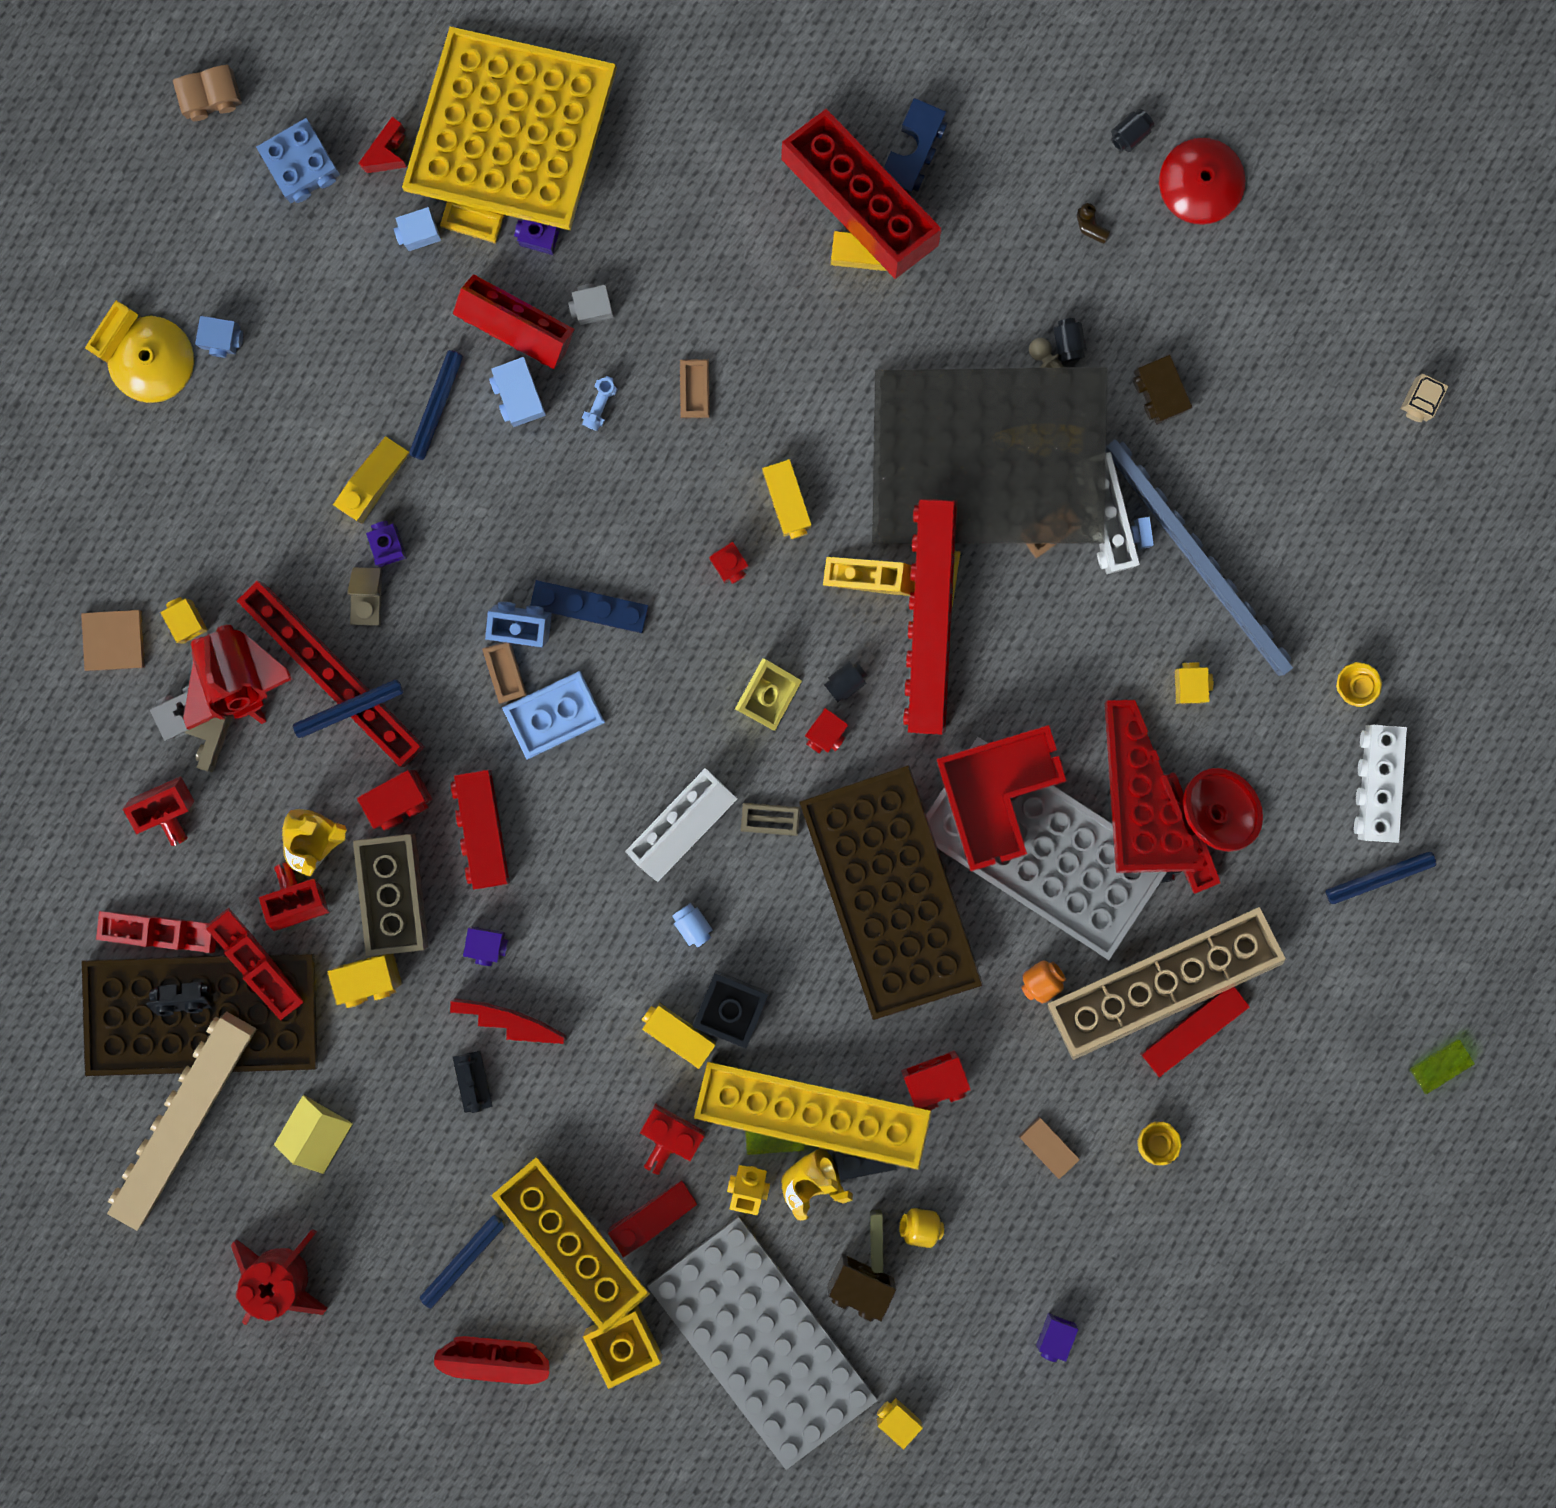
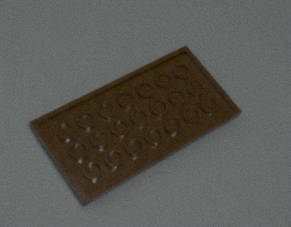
M907 765L800 801L799 803L872 1019L876 1020L983 986L910 766Z
M315 954L269 955L303 1000L300 1006L282 1020L272 1012L245 982L243 974L227 956L83 960L82 996L85 1076L182 1074L187 1065L189 1067L193 1066L196 1058L192 1055L201 1041L206 1043L211 1035L206 1031L215 1017L220 1019L226 1012L257 1029L232 1072L316 1070L318 1068ZM203 982V984H209L210 995L205 997L211 1003L212 1008L203 1009L200 1013L176 1011L170 1016H159L156 1013L154 1014L147 1006V1002H153L150 1001L149 991L155 989V986L176 984L178 986V995L182 994V984Z

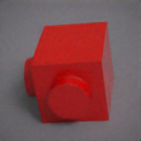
M734 542L709 556V560L724 583L731 581L734 584L747 576L745 571L749 569V566Z
M824 708L805 734V737L809 739L806 745L819 754L822 750L828 753L833 749L836 752L846 739L842 733L848 724Z

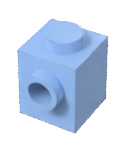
M429 207L395 218L398 227L394 228L395 236L399 245L404 244L408 251L441 241Z

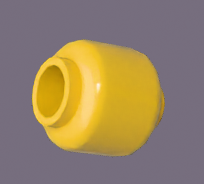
M912 1208L907 1214L902 1216L899 1232L908 1245L932 1248L938 1239H942L944 1224L940 1222L937 1212Z

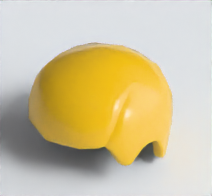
M1355 662L1345 666L1338 674L1336 687L1346 703L1356 707H1364L1374 703L1380 696L1383 682L1374 667L1369 664Z
M1165 1122L1149 1123L1140 1131L1137 1140L1139 1153L1143 1159L1153 1165L1163 1166L1172 1163L1179 1156L1182 1147L1180 1134L1171 1124Z

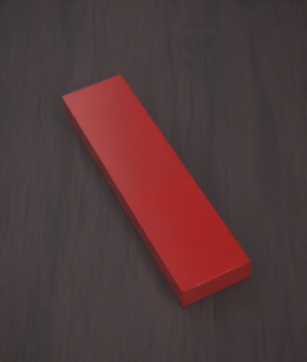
M1232 987L1212 997L1140 1054L1155 1074L1161 1077L1250 1008V1006L1237 989Z

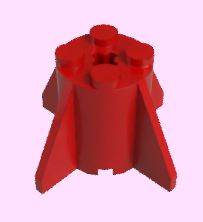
M222 625L216 629V632L192 640L190 645L192 648L193 664L183 716L186 728L190 730L213 718L226 720L225 715L231 714L234 715L235 719L250 715L261 724L267 722L261 711V707L264 705L262 700L263 698L267 699L266 692L291 680L288 669L244 632L234 630L232 625Z
M312 1229L294 1251L288 1248H275L264 1252L260 1257L237 1239L232 1243L231 1248L242 1275L238 1282L236 1298L246 1311L242 1320L244 1325H247L253 1317L264 1321H271L282 1316L286 1311L319 1315L325 1313L328 1308L305 1291L308 1284V1271L306 1262L300 1256L317 1231Z

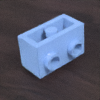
M524 357L491 369L494 377L489 378L494 394L500 393L504 404L499 405L505 422L510 420L513 427L546 416Z

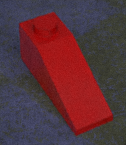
M681 1180L610 1226L608 1235L624 1258L694 1208L697 1202Z

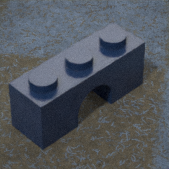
M916 98L912 101L902 124L901 132L912 136L916 140L918 148L914 153L907 156L891 151L884 166V169L910 196L913 190L919 191L925 175L920 174L924 164L930 166L936 152L932 145L936 137L942 138L948 124L943 121L946 111Z

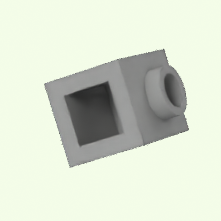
M585 284L577 287L578 291L572 292L573 301L568 302L572 319L577 318L580 325L614 318L606 285L594 287V284Z

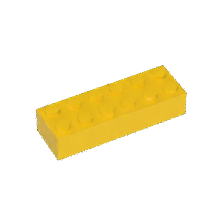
M537 1157L491 1195L602 1332L606 1333L650 1294Z

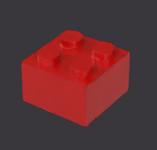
M407 770L357 797L372 828L382 827L383 831L403 822L401 817L406 814L410 817L429 808L426 803L433 800L417 770Z
M955 1050L901 1070L915 1108L930 1111L939 1107L938 1102L948 1098L950 1102L960 1100L966 1097L965 1092L971 1090Z

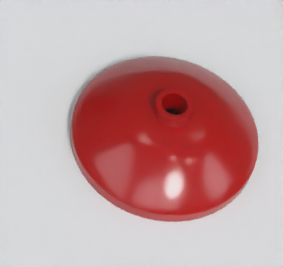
M1194 138L1179 144L1168 154L1160 170L1159 190L1167 208L1181 220L1198 225L1211 224L1226 218L1240 203L1245 190V172L1239 157L1229 146L1211 138ZM1201 173H1208L1210 180L1204 181L1201 178Z
M1211 768L1200 772L1188 783L1183 797L1185 817L1193 832L1204 843L1215 849L1230 852L1241 850L1255 841L1263 825V810L1256 792L1244 778L1226 769Z

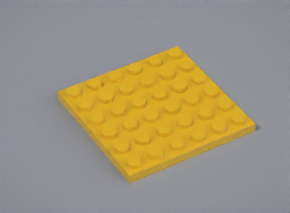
M450 26L403 181V190L409 193L571 230L616 74V64Z

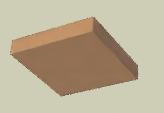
M141 610L81 613L85 671L145 668Z

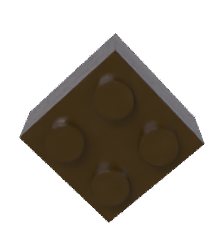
M841 1254L827 1284L828 1296L832 1298L831 1302L843 1309H847L848 1306L856 1309L860 1317L871 1322L874 1319L882 1322L897 1290L894 1277L885 1273H873L870 1266L845 1254Z

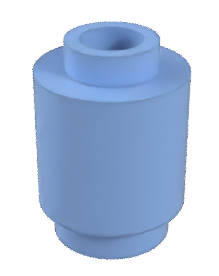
M689 903L672 915L676 921L674 925L689 946L695 944L696 947H699L711 938L709 932L713 929L698 907L694 908Z

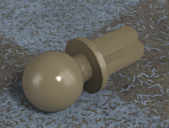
M1036 338L1029 345L1030 356L1035 360L1043 362L1039 368L1047 372L1056 386L1063 385L1070 379V375L1058 358L1060 356L1058 354L1055 356L1051 355L1052 346L1047 339Z

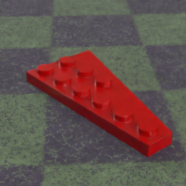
M1107 700L1104 704L1116 873L1203 871L1205 868L1201 859L1199 860L1191 834H1188L1182 812L1168 778L1162 771L1159 763L1160 759L1150 742L1147 727L1136 701Z

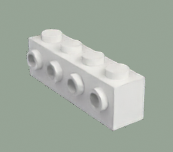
M1111 452L1082 459L1078 463L1079 468H1076L1075 471L1079 485H1084L1086 496H1083V504L1086 513H1091L1093 524L1090 525V531L1093 541H1098L1101 552L1097 553L1100 568L1105 569L1106 574H1111L1140 565Z
M1366 725L1365 730L1361 731L1360 746L1364 748L1363 759L1359 760L1358 775L1362 776V785L1356 792V804L1360 805V814L1354 821V833L1358 834V840L1399 843L1407 727Z
M704 768L625 852L643 871L658 882L729 809L737 798L714 775Z

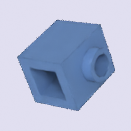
M200 316L195 345L201 349L209 350V355L226 358L227 353L236 355V349L240 348L243 342V331L240 330V326L234 321Z

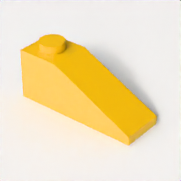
M385 436L348 481L333 506L363 524L409 455V451Z
M826 557L824 586L910 596L911 592L915 593V581H911V565Z

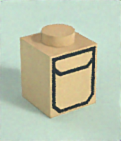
M1421 374L1414 379L1400 409L1406 411V416L1414 421H1428L1434 417L1448 386Z

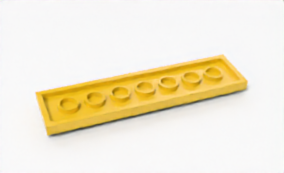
M707 1062L694 1119L919 1170L932 1112Z

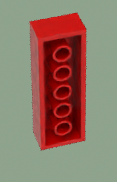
M827 109L823 110L782 141L781 160L894 279L898 278L939 246L942 228Z

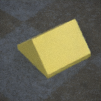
M762 658L735 710L775 731L802 680Z
M303 1095L274 1146L292 1164L324 1174L353 1123Z

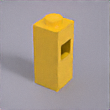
M834 231L831 265L887 271L852 233Z
M790 459L762 468L783 536L790 535L791 539H796L807 535L806 529L811 528V522Z
M659 1003L656 1009L650 1006L641 1019L645 1022L642 1030L698 1069H700L716 1046V1042L694 1028L690 1023L661 1003Z

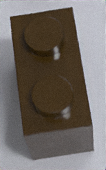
M1170 355L1141 366L1134 372L1136 376L1133 378L1134 386L1139 394L1143 393L1147 402L1144 404L1145 412L1149 420L1154 419L1156 425L1184 414L1193 408Z

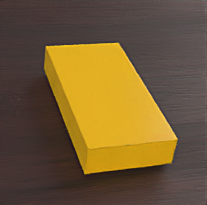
M447 201L440 226L496 244L504 215Z
M116 300L85 346V349L108 363L139 314Z

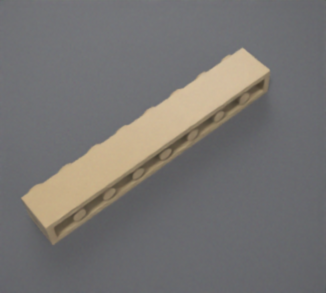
M228 1012L220 1019L218 1017L213 1019L206 1031L211 1035L206 1043L202 1041L199 1043L192 1055L196 1058L193 1066L189 1067L187 1065L178 1079L182 1083L178 1092L173 1090L164 1104L168 1107L164 1116L159 1114L150 1128L154 1132L150 1140H143L136 1152L140 1156L135 1165L130 1163L122 1178L126 1181L121 1189L117 1187L109 1198L108 1203L112 1204L107 1213L108 1215L136 1231L144 1224L257 1030L256 1028Z

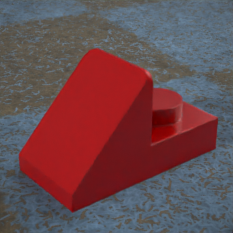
M391 117L358 164L363 171L373 173L407 167L401 158L391 152L392 148L397 149L405 138L403 134L405 128L402 123Z

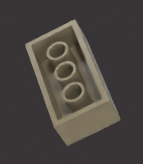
M416 833L354 840L353 847L366 957L427 949L429 945Z

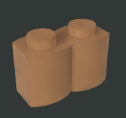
M229 65L209 68L200 73L184 75L173 80L181 113L187 119L191 118L192 121L204 120L208 118L209 113L219 111V113L232 112L236 109L235 106L242 104L235 75Z

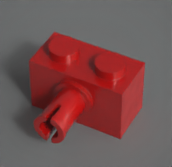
M180 776L130 798L123 811L136 834L161 825L170 841V845L176 846L177 842L180 844L188 839L177 816L188 812L194 803V799Z
M287 862L282 863L284 869L281 868L280 864L274 867L281 890L259 897L266 924L273 931L329 913L321 885L315 879L297 884L294 871Z
M655 1103L640 1131V1134L656 1144L647 1162L643 1165L644 1168L650 1171L655 1161H657L652 1173L660 1175L671 1153L691 1161L705 1136V1131Z

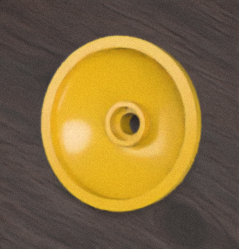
M145 316L136 318L107 364L113 382L124 394L141 402L156 403L174 397L186 386L194 368V352L189 338L176 324L161 317ZM144 352L150 353V358L147 361L142 360Z

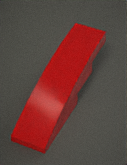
M1173 772L1166 776L1182 812L1188 834H1191L1195 844L1193 846L1199 860L1201 859L1205 868L1203 871H1183L1192 892L1196 894L1221 882L1206 843L1193 832L1187 822L1183 808L1184 793L1177 775Z
M229 907L206 925L205 929L224 949V954L243 974L245 982L280 1020L303 1003L302 998L279 967Z
M99 911L96 940L215 953L216 940L205 929L208 922Z
M456 998L450 1002V1013L479 1015L478 1026L507 1028L506 1040L564 1044L566 1042L567 1035L540 1020L515 1010L485 1002Z

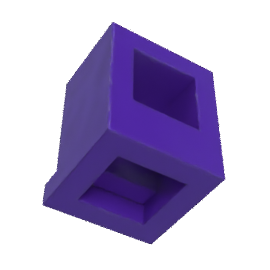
M382 521L371 525L372 531L367 532L366 535L376 566L383 567L407 559L395 524L388 525L387 521ZM382 537H387L389 540L386 547H381L379 544V540Z

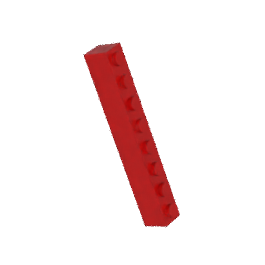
M920 499L919 505L914 506L913 521L918 523V532L913 534L912 552H916V563L911 565L910 578L911 581H915V593L911 592L909 597V609L914 610L913 621L908 623V639H912V650H908L906 656V667L911 668L910 679H906L905 696H909V708L904 709L903 716L904 725H908V733L943 735L946 732L958 502L956 500Z
M256 581L237 600L337 704L370 691L265 583ZM383 703L351 716L399 767H405L425 748Z

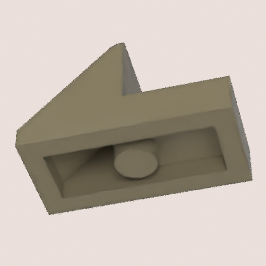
M352 568L347 594L351 596L350 625L380 626L382 568Z
M225 715L226 720L213 718L185 732L186 734L206 740L204 745H200L196 754V760L199 761L197 768L207 772L214 771L232 720L231 716Z

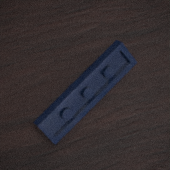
M538 580L535 581L530 606L543 607L544 612H551L552 614L637 633H643L649 606Z

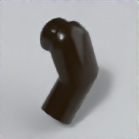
M1085 203L1077 212L1080 231L1082 234L1104 244L1110 231L1097 225L1094 214L1096 212L1095 206Z

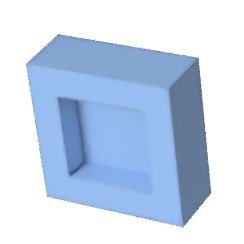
M1150 517L1136 519L1134 521L1135 526H1131L1134 543H1137L1138 549L1152 547L1153 538Z

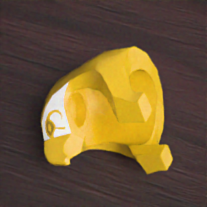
M295 809L289 811L282 827L283 852L287 864L301 874L312 876L313 872L330 851L345 841L346 826L334 823L325 816L311 810Z
M819 1148L809 1153L787 1169L782 1176L781 1183L784 1199L797 1220L809 1219L807 1216L810 1208L809 1200L813 1196L829 1194L835 1201L843 1204L853 1201V1193L843 1189L837 1166L827 1150Z

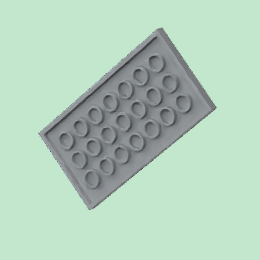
M977 737L970 749L988 743ZM1053 785L1010 798L1027 855L1001 862L998 856L995 857L996 864L974 870L973 872L1110 960L1167 872L1116 873L1113 824ZM944 787L926 816L937 848L969 868Z
M737 1216L647 1284L648 1289L785 1470L878 1401L875 1394L740 1216Z

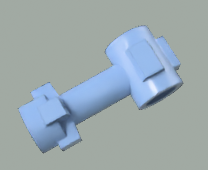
M606 376L596 381L595 387L598 390V394L590 413L584 411L582 419H584L583 426L598 431L599 427L603 426L605 420L601 418L608 397L615 396L618 390L613 383V378Z

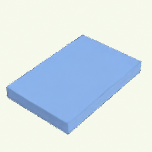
M581 671L502 707L527 760L605 723Z

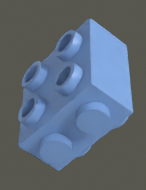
M307 118L256 146L283 195L290 203H300L311 196L310 192L319 187L322 189L329 187L336 181L335 178L340 176Z

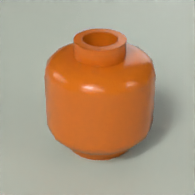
M1043 960L1023 973L1024 985L1021 988L1029 1000L1035 999L1040 1003H1046L1064 990L1063 982L1066 978L1055 962L1049 963Z

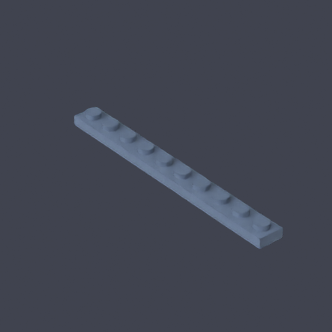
M1116 439L1103 449L1104 452H1111L1114 465L1277 675H1285L1293 669L1289 663L1292 660L1284 648H1277L1271 640L1274 636L1269 628L1264 624L1260 626L1254 618L1256 612L1248 602L1245 601L1243 603L1236 595L1239 591L1230 579L1225 580L1218 572L1221 568L1212 556L1207 557L1201 550L1203 544L1194 533L1189 534L1183 526L1185 521L1176 510L1172 512L1167 506L1166 502L1168 499L1158 487L1154 489L1149 483L1148 479H1150L1148 472L1140 464L1136 466L1130 458L1132 452L1124 442L1118 443Z

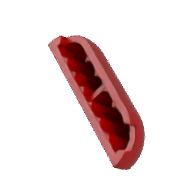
M460 1336L453 1338L454 1341L438 1349L434 1356V1365L439 1371L461 1379L528 1385L543 1382L549 1377L548 1359L537 1349L536 1345L528 1342Z

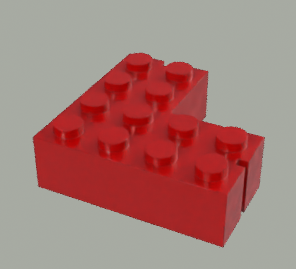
M1049 725L936 759L970 871L996 864L995 857L998 856L1000 861L1004 862L1027 855L1010 798L1066 781L1059 756L1053 758L1050 756V753L1057 749Z

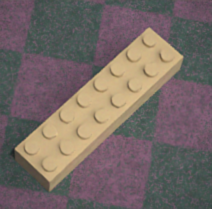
M1260 907L1052 1001L1048 1003V1009L1072 1060H1075L1283 965L1286 958Z

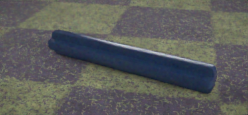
M448 350L409 451V455L416 459H425L463 359L459 352Z
M393 680L294 723L293 730L298 738H303L403 694L401 683L398 680Z
M1426 852L1326 890V897L1330 904H1336L1430 869L1437 865L1435 856L1432 852Z
M492 1215L423 1292L420 1300L426 1307L433 1308L505 1228V1223L500 1217Z

